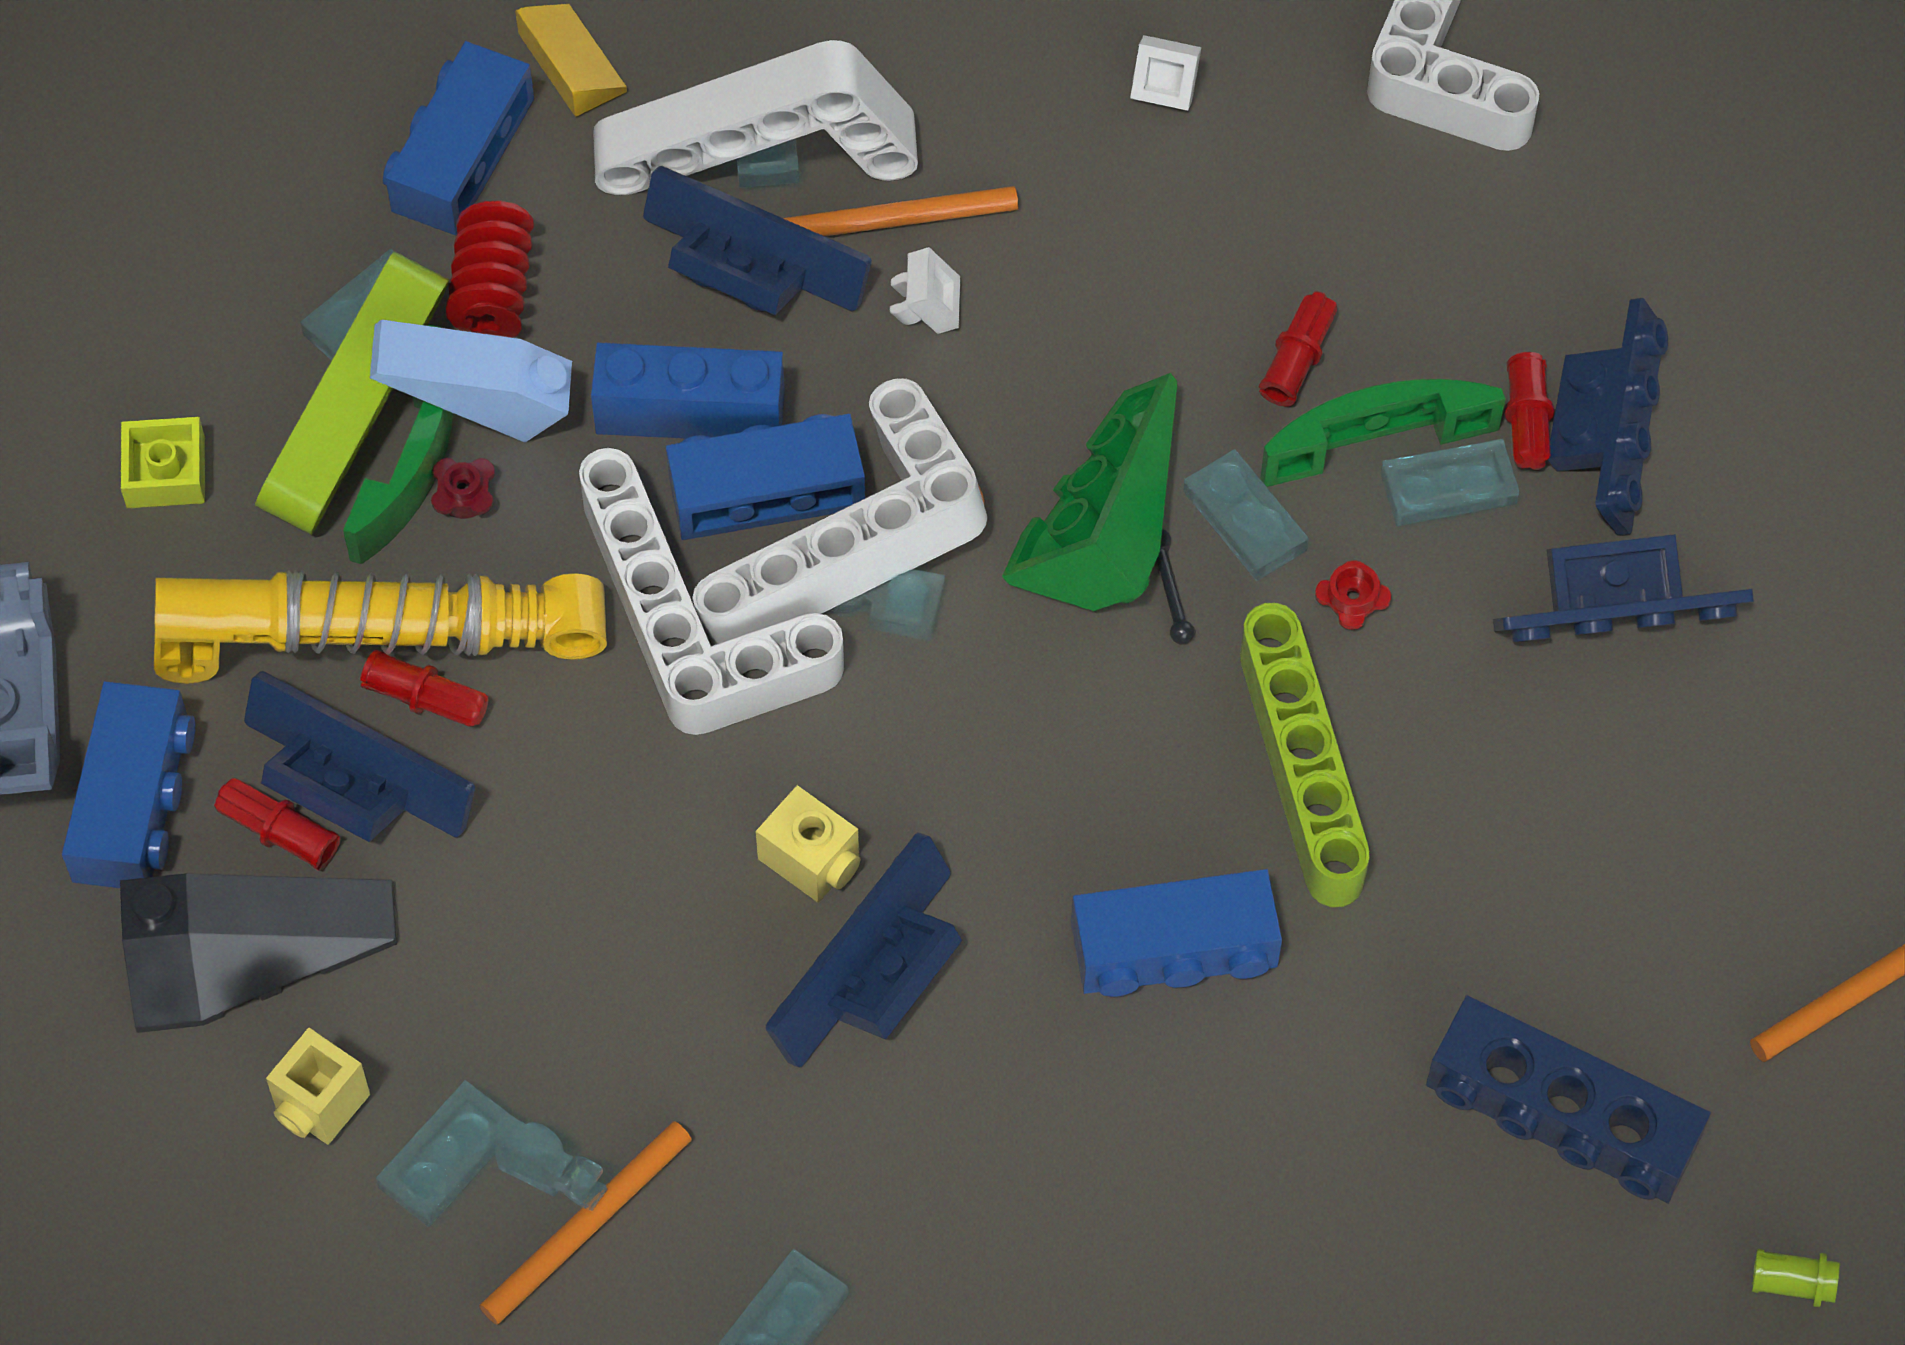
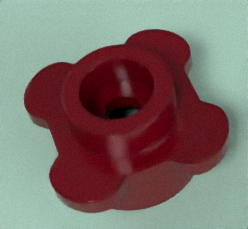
M444 458L434 465L433 475L438 480L437 492L432 495L431 503L436 512L444 515L449 514L460 519H468L484 514L492 508L493 497L489 492V481L495 476V469L489 460L478 458L472 463H456L451 458ZM463 482L469 485L466 489L457 488Z

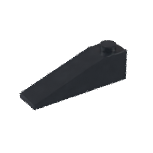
M192 873L120 880L122 942L137 1033L204 1026L225 1017L223 1011L256 997H260L261 1001L282 993V986L316 972L323 975L397 945L392 880Z

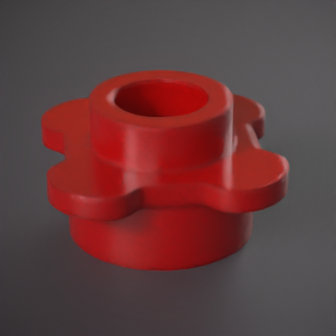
M1352 560L1336 568L1330 580L1320 581L1316 586L1315 597L1320 604L1329 605L1339 616V624L1342 627L1354 630L1362 627L1364 618L1374 610H1384L1389 606L1391 592L1387 586L1380 585L1379 577L1371 567L1360 561ZM1350 591L1357 592L1359 597L1351 599L1347 593Z

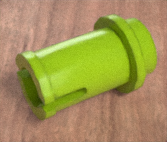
M1757 1249L1752 1292H1766L1813 1299L1814 1307H1820L1821 1301L1835 1303L1840 1262L1828 1261L1827 1254L1819 1253L1818 1259L1765 1252L1763 1249Z

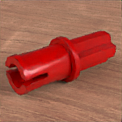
M1315 291L1312 295L1304 296L1288 330L1281 332L1276 339L1277 353L1258 387L1261 388L1260 394L1273 404L1284 407L1292 406L1297 399V394L1310 367L1317 365L1322 358L1323 352L1320 346L1337 313L1336 302L1327 298L1325 293Z
M1535 352L1517 353L1507 361L1510 401L1505 405L1504 412L1507 421L1512 424L1514 462L1519 468L1530 467L1533 470H1539L1544 468L1546 465L1545 461L1551 456L1549 421L1554 415V405L1547 398L1546 359L1543 360L1541 354Z
M377 649L372 651L367 658L360 677L362 688L400 700V702L408 704L410 711L413 713L421 714L424 710H427L468 727L481 723L488 706L489 699L485 693L438 676V669L436 667L427 665L421 668L411 665Z
M231 778L218 791L214 804L217 812L259 835L260 843L265 847L270 848L277 845L311 864L318 871L323 870L334 857L340 844L339 834L334 831H328L297 813L293 802L287 799L278 802L237 778Z

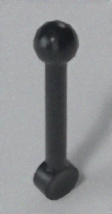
M1162 529L1160 552L1156 560L1173 620L1170 636L1177 644H1187L1193 639L1195 630L1192 624L1185 620L1167 553L1171 545V536L1166 530Z

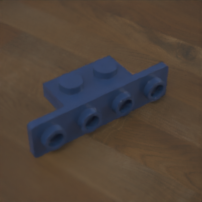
M658 166L652 172L643 217L646 221L683 237L672 247L668 264L669 269L689 277L698 285L712 287L740 299L752 309L767 311L774 315L801 289L850 311L856 310L861 305L872 262L868 255L664 166Z
M1644 298L1630 299L1622 348L1565 355L1550 438L1551 456L1548 461L1557 472L1601 467L1595 504L1617 535L1632 533L1635 511H1638L1642 505L1640 479L1644 458H1647L1651 451L1649 425L1652 407L1657 405L1660 396L1657 378L1661 355L1665 354L1668 348L1666 325L1661 318H1657Z
M1676 534L1547 549L1554 612L1493 619L1494 632L1511 630L1512 641L1519 642L1551 638L1549 625L1574 623L1575 635L1613 631L1612 618L1636 615L1637 628L1674 624V611L1698 608L1699 621L1737 616L1736 604L1754 602L1753 589L1683 597Z
M260 671L252 678L244 721L250 728L285 746L264 764L262 785L368 842L373 840L404 810L453 837H458L466 830L475 792V786L472 782L264 671Z
M918 832L912 837L767 1022L766 1031L789 1064L802 1067L838 1020L886 1040L961 943L962 939L953 924L922 913L950 877V869L930 836Z

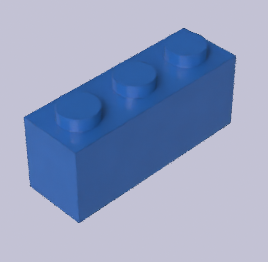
M467 41L462 45L454 61L447 60L444 63L437 78L435 94L428 106L422 105L417 109L411 122L410 137L401 152H393L386 163L383 173V184L387 186L391 212L457 236V219L463 210L477 201L534 100L530 64Z
M615 343L596 344L591 391L596 434L684 439L702 435L712 438L741 433L743 430L755 425H768L771 427L782 425L785 395L783 352Z
M819 414L811 416L803 422L775 427L755 425L743 430L741 433L712 438L702 435L692 436L680 443L666 445L668 475L681 540L835 514L865 499V476L851 414L838 416Z
M103 682L62 851V857L72 883L120 888V880L153 877L154 869L162 870L164 868L169 847L168 832L164 831L167 812L176 811L181 799L182 776L181 773H177L181 753L189 754L191 752L195 737L194 716L187 715L180 690Z
M1268 869L1073 895L1071 926L1084 994L1100 992L1104 996L1117 997L1130 994L1137 990L1139 986L1165 983L1169 987L1182 988L1197 984L1204 977L1230 974L1234 978L1247 979L1262 975L1269 968L1278 967L1282 937Z

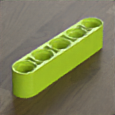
M395 251L391 254L265 480L257 497L255 507L310 535L314 533L393 390L390 386L370 379L375 324L380 320L428 326L448 287V278Z
M1264 603L1253 608L1245 619L1240 650L1241 666L1306 886L1311 896L1320 904L1329 907H1344L1353 903L1363 890L1370 858L1368 843L1301 623L1296 613L1287 606L1279 603ZM1272 638L1278 640L1283 645L1267 647L1260 644L1258 640ZM1290 693L1300 700L1294 703H1285L1276 699L1274 695ZM1296 748H1305L1311 750L1317 756L1311 759H1301L1294 756L1290 751ZM1313 804H1322L1328 806L1334 813L1328 816H1318L1311 813L1306 807ZM1330 861H1339L1348 865L1352 871L1337 874L1329 871L1323 864Z

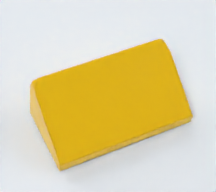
M570 4L529 6L515 11L518 34L575 117L627 92V86Z

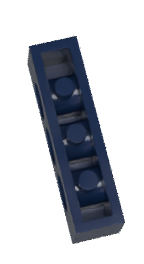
M1468 995L1465 996L1432 1059L1426 1086L1435 1090L1436 1095L1446 1104L1460 1110H1470L1472 1108L1495 1119L1497 1125L1503 1131L1523 1140L1534 1138L1557 1149L1559 1156L1575 1167L1588 1170L1594 1167L1618 1179L1619 1184L1629 1193L1643 1199L1657 1198L1668 1204L1702 1137L1711 1114L1708 1110ZM1494 1067H1505L1513 1071L1519 1080L1514 1083H1502L1495 1080L1488 1070ZM1556 1096L1568 1097L1578 1105L1580 1110L1573 1113L1561 1112L1552 1106L1549 1099ZM1619 1125L1630 1127L1638 1133L1641 1140L1634 1143L1623 1142L1613 1135L1610 1128Z

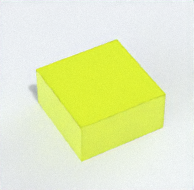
M200 417L121 422V491L127 508L205 503V435Z

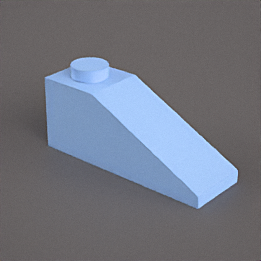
M380 320L374 327L370 379L512 438L527 442L568 415L572 361L522 339Z

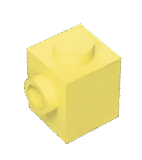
M798 785L756 830L758 860L818 903L832 887L837 890L844 887L857 871L861 861L859 857L858 828Z
M308 1028L266 1077L276 1107L274 1115L278 1121L301 1138H305L310 1132L327 1145L331 1143L370 1096L362 1063L311 1028Z

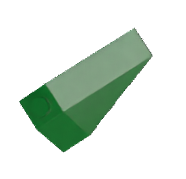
M1171 373L1123 391L1086 443V447L1092 455L1072 475H1063L1054 487L1053 491L1060 499L1044 521L1041 517H1033L1021 533L1002 575L1009 585L1092 611L1119 602L1123 604L1132 602L1147 589L1150 582L1149 576L1160 552L1178 384V381Z

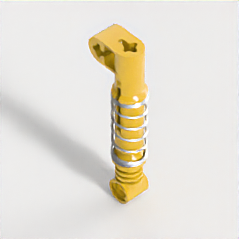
M290 571L287 573L277 572L270 580L155 579L154 670L162 679L174 683H199L215 676L219 669L220 643H269L277 652L286 651L287 653L291 650L296 653L299 644H311L313 650L318 654L324 649L326 644L346 645L348 651L352 654L357 652L360 645H380L382 650L388 655L396 645L415 646L416 650L421 655H424L430 646H446L448 640V645L455 655L458 656L464 650L468 656L471 653L476 656L477 654L487 655L494 647H502L504 639H508L510 647H518L520 639L524 640L525 647L534 648L536 640H540L541 647L550 655L571 660L595 656L607 646L604 585L598 578L585 574H563L553 577L542 585L541 592L536 591L535 584H526L525 592L520 591L519 584H510L509 592H505L503 584H495L488 576L479 575L478 577L476 574L473 577L468 574L464 586L457 592L448 591V584L445 582V577L442 574L437 577L436 583L411 582L408 573L402 576L401 582H377L372 572L367 576L366 581H342L341 575L338 572L332 575L331 581L307 580L306 574L303 571L300 573L297 571L294 573ZM453 637L460 641L458 649L455 646Z

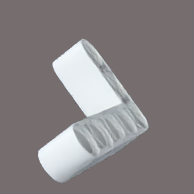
M1394 0L1372 54L1367 94L1369 101L1375 108L1495 149L1509 151L1524 146L1532 135L1539 100L1537 85L1523 74L1441 48L1461 0Z
M837 40L819 42L598 121L593 131L595 183L605 193L613 195L634 194L649 188L651 174L658 166H664L687 176L821 129H825L871 177L884 181L899 180L911 175L918 165L914 112L856 47L850 43Z
M908 379L886 381L873 391L869 400V407L882 449L902 481L702 579L694 589L693 602L711 646L805 614H822L971 541L981 534L986 526L987 514L974 470L924 391L916 382Z
M604 448L590 453L583 460L579 476L586 517L669 719L676 728L684 733L693 735L708 733L824 693L838 684L844 671L843 636L841 628L836 621L827 615L818 613L805 614L710 646L631 458L620 450ZM613 484L620 486V488L614 491L605 492L598 490L604 485ZM628 535L642 537L636 542L626 543L619 541V539ZM649 586L663 588L657 594L649 595L639 592ZM674 637L682 638L686 641L674 647L660 644L662 641ZM810 649H821L828 653L819 658H809L802 655V653ZM753 669L764 670L768 673L758 679H750L742 675ZM691 690H702L708 693L705 697L696 700L682 697L683 694Z

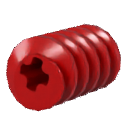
M484 201L473 204L463 210L457 219V237L454 240L455 256L451 262L452 277L448 285L449 298L445 307L446 316L451 324L460 331L514 338L522 330V322L519 316L524 311L525 303L521 295L527 289V279L524 274L530 266L527 254L532 248L530 233L534 229V220L526 209L515 203Z

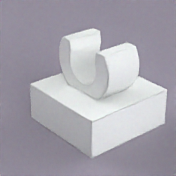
M1143 35L1139 44L1130 98L1188 111L1193 99L1201 47Z
M929 247L908 253L907 272L900 273L891 279V286L903 297H906V300L890 306V313L905 325L915 324L922 319L937 334L959 328L960 276Z

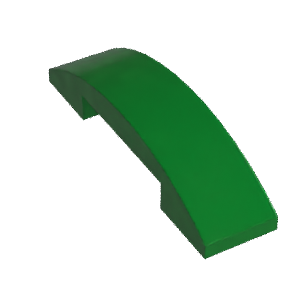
M412 396L414 407L420 408L389 484L365 478L343 529L351 562L363 564L380 552L400 533L420 508L436 479L433 475V467L439 460L445 457L452 428V412Z
M1415 379L1375 385L1329 400L1293 420L1264 446L1260 475L1263 487L1323 474L1326 450L1428 425H1433L1440 445L1499 431L1506 400L1502 388L1463 380Z

